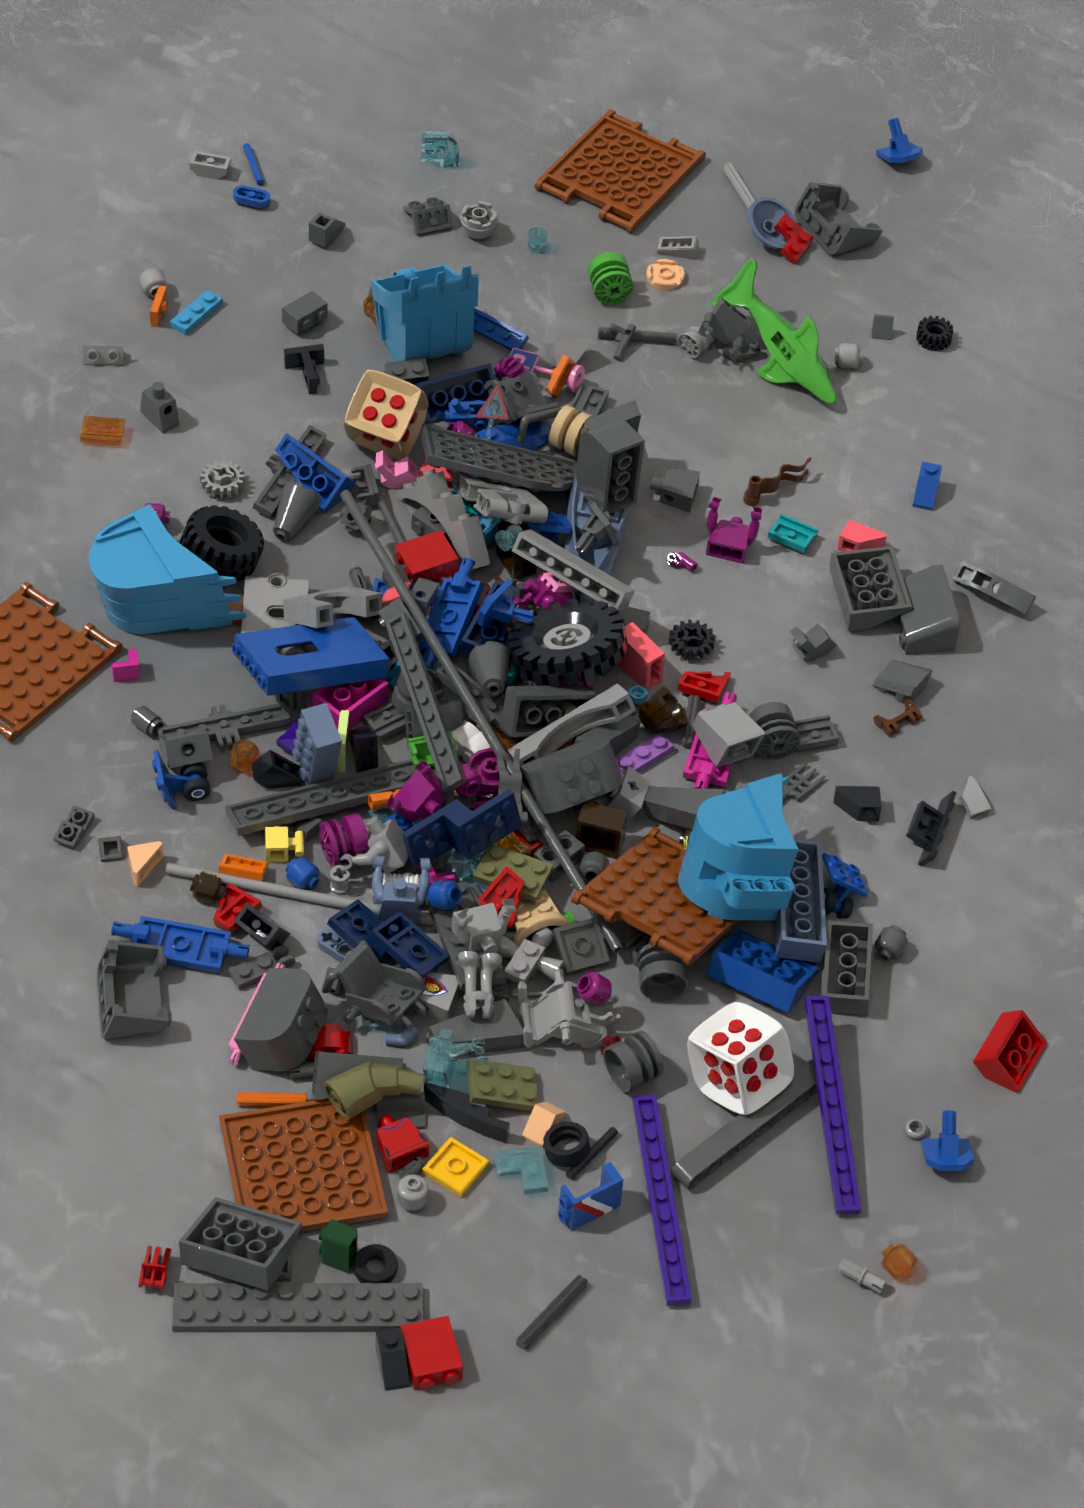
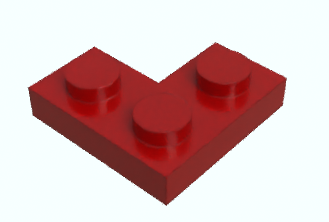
M786 213L774 226V229L787 240L780 253L795 264L814 238Z

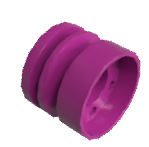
M359 813L343 816L341 826L336 819H331L330 824L327 821L320 822V844L331 868L339 865V862L342 865L348 863L347 859L340 860L344 854L349 853L352 856H356L357 854H366L369 851L367 830Z

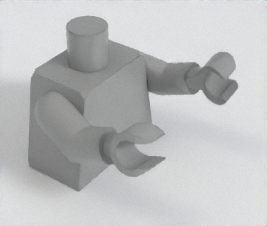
M375 816L366 824L371 830L367 832L369 851L366 854H357L356 856L344 854L340 859H347L350 864L344 866L345 869H349L353 864L358 866L372 865L375 856H385L383 870L388 874L404 866L407 861L408 854L402 837L404 831L394 820L390 819L382 823Z
M514 899L502 900L504 906L501 908L499 915H497L494 903L453 912L451 929L458 937L459 942L464 944L469 951L484 950L485 954L496 953L498 950L497 946L501 943V936L506 933L509 918L512 912H516Z

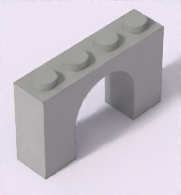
M352 586L283 599L284 621L313 628L333 625V613H347L367 618L380 615L378 611L383 609L382 593Z

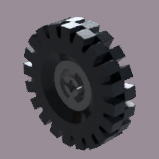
M576 598L566 599L565 606H561L559 601L549 603L550 610L545 609L543 606L533 609V620L530 624L521 621L520 623L515 622L511 627L512 632L508 634V646L514 670L517 674H521V678L527 681L533 679L534 684L544 685L549 681V686H560L563 679L567 680L568 686L578 684V677L581 676L585 682L596 678L595 672L604 675L611 671L610 665L617 666L622 661L621 657H625L628 646L624 620L621 613L619 614L618 609L614 606L609 607L606 602L599 601L595 604L594 599L585 598L580 605H578Z

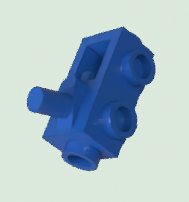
M456 398L452 399L448 404V411H445V423L450 425L452 422L462 421L470 427H475L477 430L485 429L487 426H490L489 419L476 417L487 401L461 402ZM488 405L482 415H494L493 408H490Z

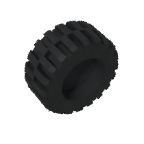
M205 506L194 511L187 521L180 544L215 569L219 576L235 577L236 582L244 580L245 576H250L254 572L264 549V538L261 530L257 529V524L254 521H250L247 515H242L238 510H231L226 506Z

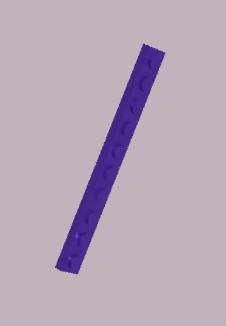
M805 996L804 1005L835 1213L859 1214L861 1204L829 996Z
M656 1095L635 1096L632 1098V1105L666 1306L691 1304L692 1298Z

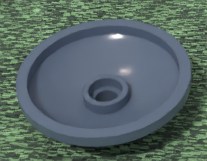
M770 197L757 199L748 210V223L754 236L762 244L776 250H781L787 240L774 229V226L785 213L795 222L796 219L787 206Z

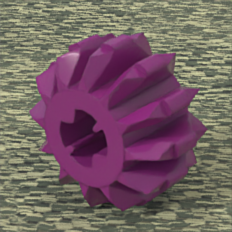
M510 355L501 358L496 364L494 371L496 372L495 377L501 381L506 376L510 378L522 376L527 372V369L523 366V363L519 362L518 358L515 359Z

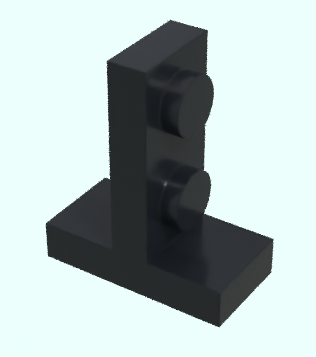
M323 344L284 349L285 369L301 367L308 393H317V385L320 384L319 374L315 373L316 365L324 364Z
M356 727L349 730V741L355 756L356 773L378 768L376 732H371L370 727Z

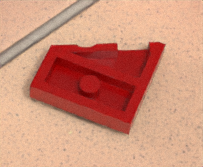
M685 671L678 683L677 690L689 695H698L708 701L718 703L730 680L731 672H724V676H712V672L698 673L695 671Z
M506 866L479 897L477 902L481 905L494 903L497 915H499L501 908L504 906L502 900L514 899L516 912H512L507 925L511 930L514 926L525 881Z
M228 883L226 885V894L224 898H221L219 909L216 910L213 917L214 925L232 934L240 927L234 920L245 904L249 903L260 909L262 908L261 900Z

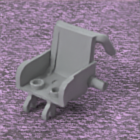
M555 969L553 971L555 982L534 1003H530L527 998V985L522 981L519 982L518 999L522 1007L524 1023L523 1042L527 1048H531L533 1045L538 1046L549 1038L556 1037L562 1039V1043L565 1045L573 1042L580 1044L582 1048L594 1049L603 1044V1039L607 1036L606 1026L618 1023L621 1020L620 1014H617L615 1017H613V1012L604 1014V1007L616 1004L619 1000L618 995H615L613 998L610 997L608 1001L600 1006H594L579 997L576 983L564 980L562 969Z

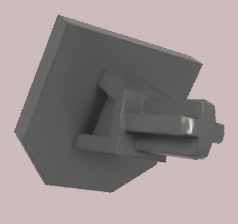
M593 500L589 501L587 505L592 515L582 528L584 533L576 543L575 550L584 554L594 540L598 542L605 536H607L614 547H617L620 543L611 525L613 522L612 517L607 511L603 512Z

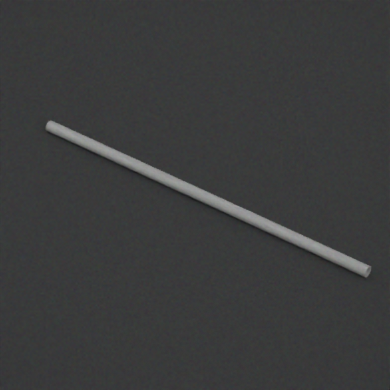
M167 863L166 874L194 879L195 874L199 875L202 871H206L220 876L222 879L221 885L231 883L241 889L342 909L356 901L355 899L173 863ZM361 901L375 915H378V904ZM421 913V923L418 924L435 927L431 915ZM506 929L504 935L513 941L516 931Z

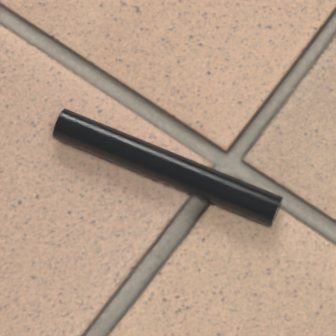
M611 1127L590 1148L588 1157L582 1163L572 1166L565 1173L566 1176L572 1180L618 1134V1131Z

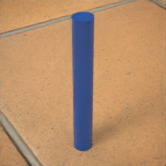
M249 143L243 145V149L256 183L259 186L263 185L264 180Z

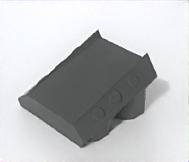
M892 660L878 675L872 686L877 687L878 691L884 694H895V699L904 704V701L908 698L912 701L917 698L926 687L933 671L921 666Z

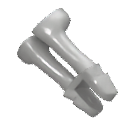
M473 951L460 952L458 954V962L463 968L465 975V995L463 996L465 1003L463 1006L466 1016L474 1018L476 1001H482V1019H490L494 1008L492 1004L494 1000L492 995L493 971L501 965L502 956L497 953H486L479 958L478 953ZM478 961L481 981L480 991H476V970Z

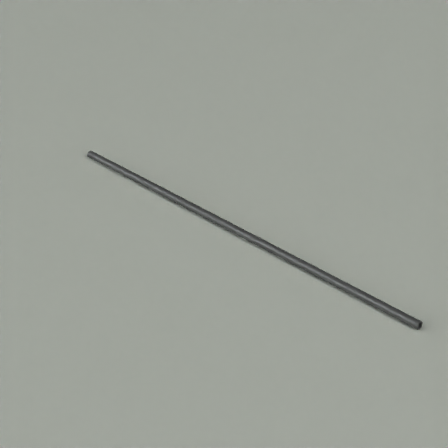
M344 490L341 492L340 497L496 757L498 748H502L505 768L509 775H512L513 762L350 491ZM522 779V801L574 888L580 891L586 886L585 882ZM588 909L592 918L597 917L601 932L613 953L620 952L623 949V945L609 922L604 920L603 916Z

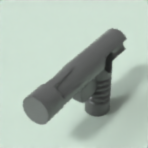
M611 324L609 331L618 333L615 340L620 342L614 354V359L621 360L636 329L635 325L629 324L628 328L625 329L618 325L616 326V324Z

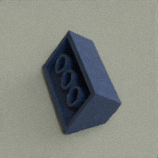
M491 363L413 384L423 390L427 396L428 409L425 422L429 423L445 418V411H448V404L452 399L456 398L461 402L488 401L490 395L488 390H485L484 385L489 380H495Z

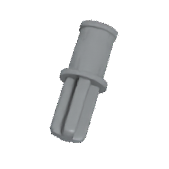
M843 1259L838 1267L839 1272L857 1281L858 1285L861 1283L878 1294L881 1293L887 1281L868 1271L867 1267L862 1268L847 1259Z

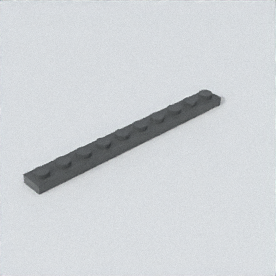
M402 611L385 622L441 786L446 793H449L466 783L408 616Z

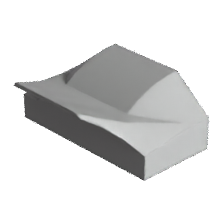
M194 151L190 160V169L198 176L219 179L227 175L231 164V157Z

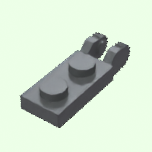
M280 945L271 952H266L229 968L228 974L237 988L242 990L260 982L263 974L267 973L269 968H275L277 963H280V966L283 964L288 968L296 960L292 955L284 957L289 950L287 946Z

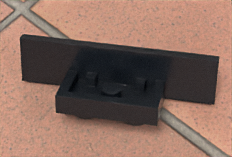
M955 791L950 792L941 800L938 810L923 800L917 804L906 837L924 848L918 865L921 867L928 861H933L938 854L937 846L944 837L942 832L949 823V813L955 806Z

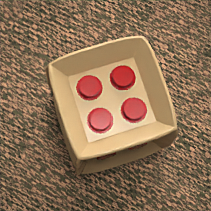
M367 370L362 376L346 412L344 421L346 435L350 440L377 453L383 450L389 457L399 460L405 458L410 454L425 421L428 409L427 396L423 390L407 381L379 371Z

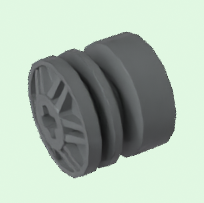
M782 702L764 703L756 707L749 714V717L765 732V736L756 750L760 757L773 760L790 755L798 748L800 735L797 732V727L794 724V718L788 705Z
M650 944L645 945L639 950L637 955L640 972L639 983L641 993L645 997L656 1001H667L678 998L687 991L689 986L686 971L687 965L683 963L681 958L660 947L655 948Z
M638 1031L632 1036L626 1037L624 1042L618 1041L606 1047L603 1051L607 1071L616 1086L623 1092H629L639 1087L643 1081L649 1082L663 1074L664 1065L661 1054L655 1042L644 1031Z

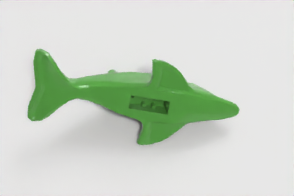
M750 258L734 280L712 300V306H715L720 297H723L734 307H742L750 312L770 353L769 361L757 370V373L763 379L773 383H798L820 400L828 404H834L837 398L832 387L830 374L818 355L819 337L816 324L811 317H806L798 329L779 313L763 303L754 293V280L758 265L754 259Z

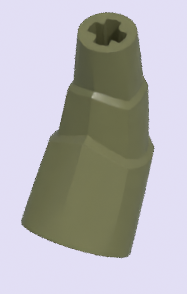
M370 1060L323 1082V1087L333 1107L341 1117L348 1121L380 1102L383 1096L400 1095L401 1093L420 1096L424 1074L406 1070L403 1066L375 1063L373 1060Z

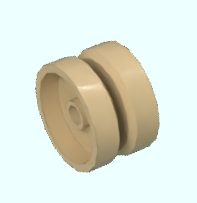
M565 405L558 412L549 433L550 446L560 450L565 449L566 453L578 457L581 429H584L585 420L594 416L585 412L579 414L578 409Z

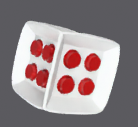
M734 1002L723 1007L699 1025L688 1038V1056L696 1085L708 1098L735 1113L748 1115L757 1111L782 1092L794 1077L793 1057L785 1029L774 1018L747 1004Z

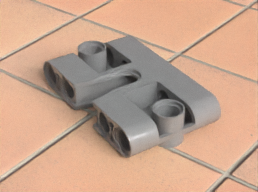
M456 473L454 475L453 489L457 493H461L465 500L477 502L473 507L485 517L500 518L514 524H522V522L544 524L547 520V506L523 486L513 487L506 482L500 481L496 483L486 477L475 478L467 473Z
M273 573L269 577L245 576L243 612L246 613L247 617L242 619L241 633L301 625L284 621L283 599L307 595L309 579H291L279 573ZM305 645L281 648L275 651L285 656L304 654Z

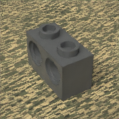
M565 830L556 836L575 866L584 856L585 845ZM548 843L543 847H539L534 852L533 857L535 859L553 864V871L548 879L551 883L565 874L564 869Z

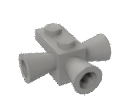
M543 927L534 931L531 940L524 939L520 946L505 935L501 936V943L497 946L498 950L496 953L500 954L503 958L511 959L504 970L507 979L516 983L522 981L526 984L528 979L534 980L540 971L555 981L553 971L555 969L564 970L565 961L544 957L545 949L555 939L551 930Z

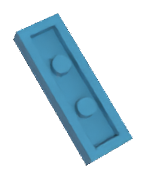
M206 290L170 321V327L187 335L223 304V298Z

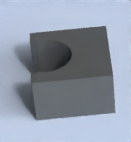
M202 727L194 728L193 732L186 734L158 735L162 759L169 768L213 760L209 733ZM185 744H192V751L188 754H183V746Z

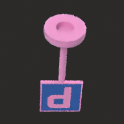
M513 348L510 353L515 359L518 358L519 362L523 363L527 372L535 370L551 375L553 371L536 366L540 354ZM574 365L571 368L567 378L569 391L577 393L581 383H583L585 375L583 366Z

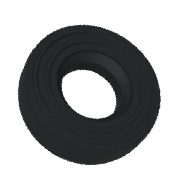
M371 1244L357 1252L354 1258L353 1270L356 1278L361 1283H390L397 1274L398 1261L390 1248L380 1244ZM371 1259H380L384 1262L385 1268L379 1273H373L366 1268V1264Z

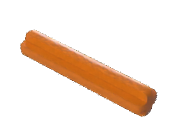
M237 1093L238 1106L276 1107L307 1102L306 1093Z

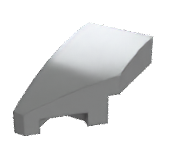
M969 776L959 798L962 800L970 818L988 812L991 807L973 776Z

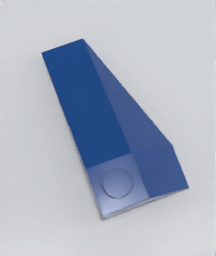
M547 421L529 423L525 441L522 443L517 442L520 423L492 426L477 432V437L534 451L537 448H542L549 442L551 426Z
M288 433L284 435L275 449L287 469L294 476L295 481L304 484L302 488L306 490L312 488L319 494L322 500L319 508L324 512L342 501L340 497L341 492L344 490L350 491L356 483L355 480Z

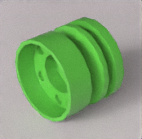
M604 252L597 255L589 263L588 275L592 283L594 295L598 301L611 305L623 302L630 297L634 290V283L628 263L623 255L616 252Z

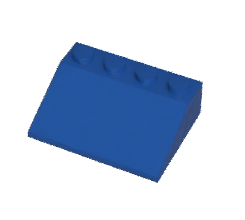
M738 929L714 950L706 975L711 976L716 982L732 986L738 992H745L753 996L759 1002H766L774 1006L778 1011L789 1013L797 1005L820 967L809 961L776 957L774 945Z

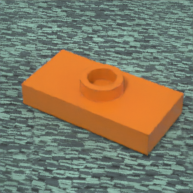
M160 285L150 310V324L153 327L159 326L162 314L167 311V286Z
M562 355L557 367L551 372V379L545 389L551 396L556 398L559 396L569 372L575 364L573 360Z
M224 854L218 873L263 881L268 870V862Z

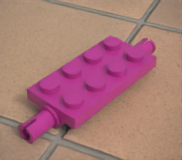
M725 692L721 704L726 703L728 705L734 703L737 700L736 694L732 693L730 699H728L730 692ZM696 734L683 771V778L695 780L694 788L707 789L709 784L725 788L733 763L716 768V765L711 761Z

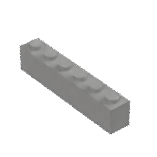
M531 529L519 532L512 548L514 553L550 572L555 577L596 601L606 602L609 607L614 606L618 609V612L628 608L635 592L633 588Z

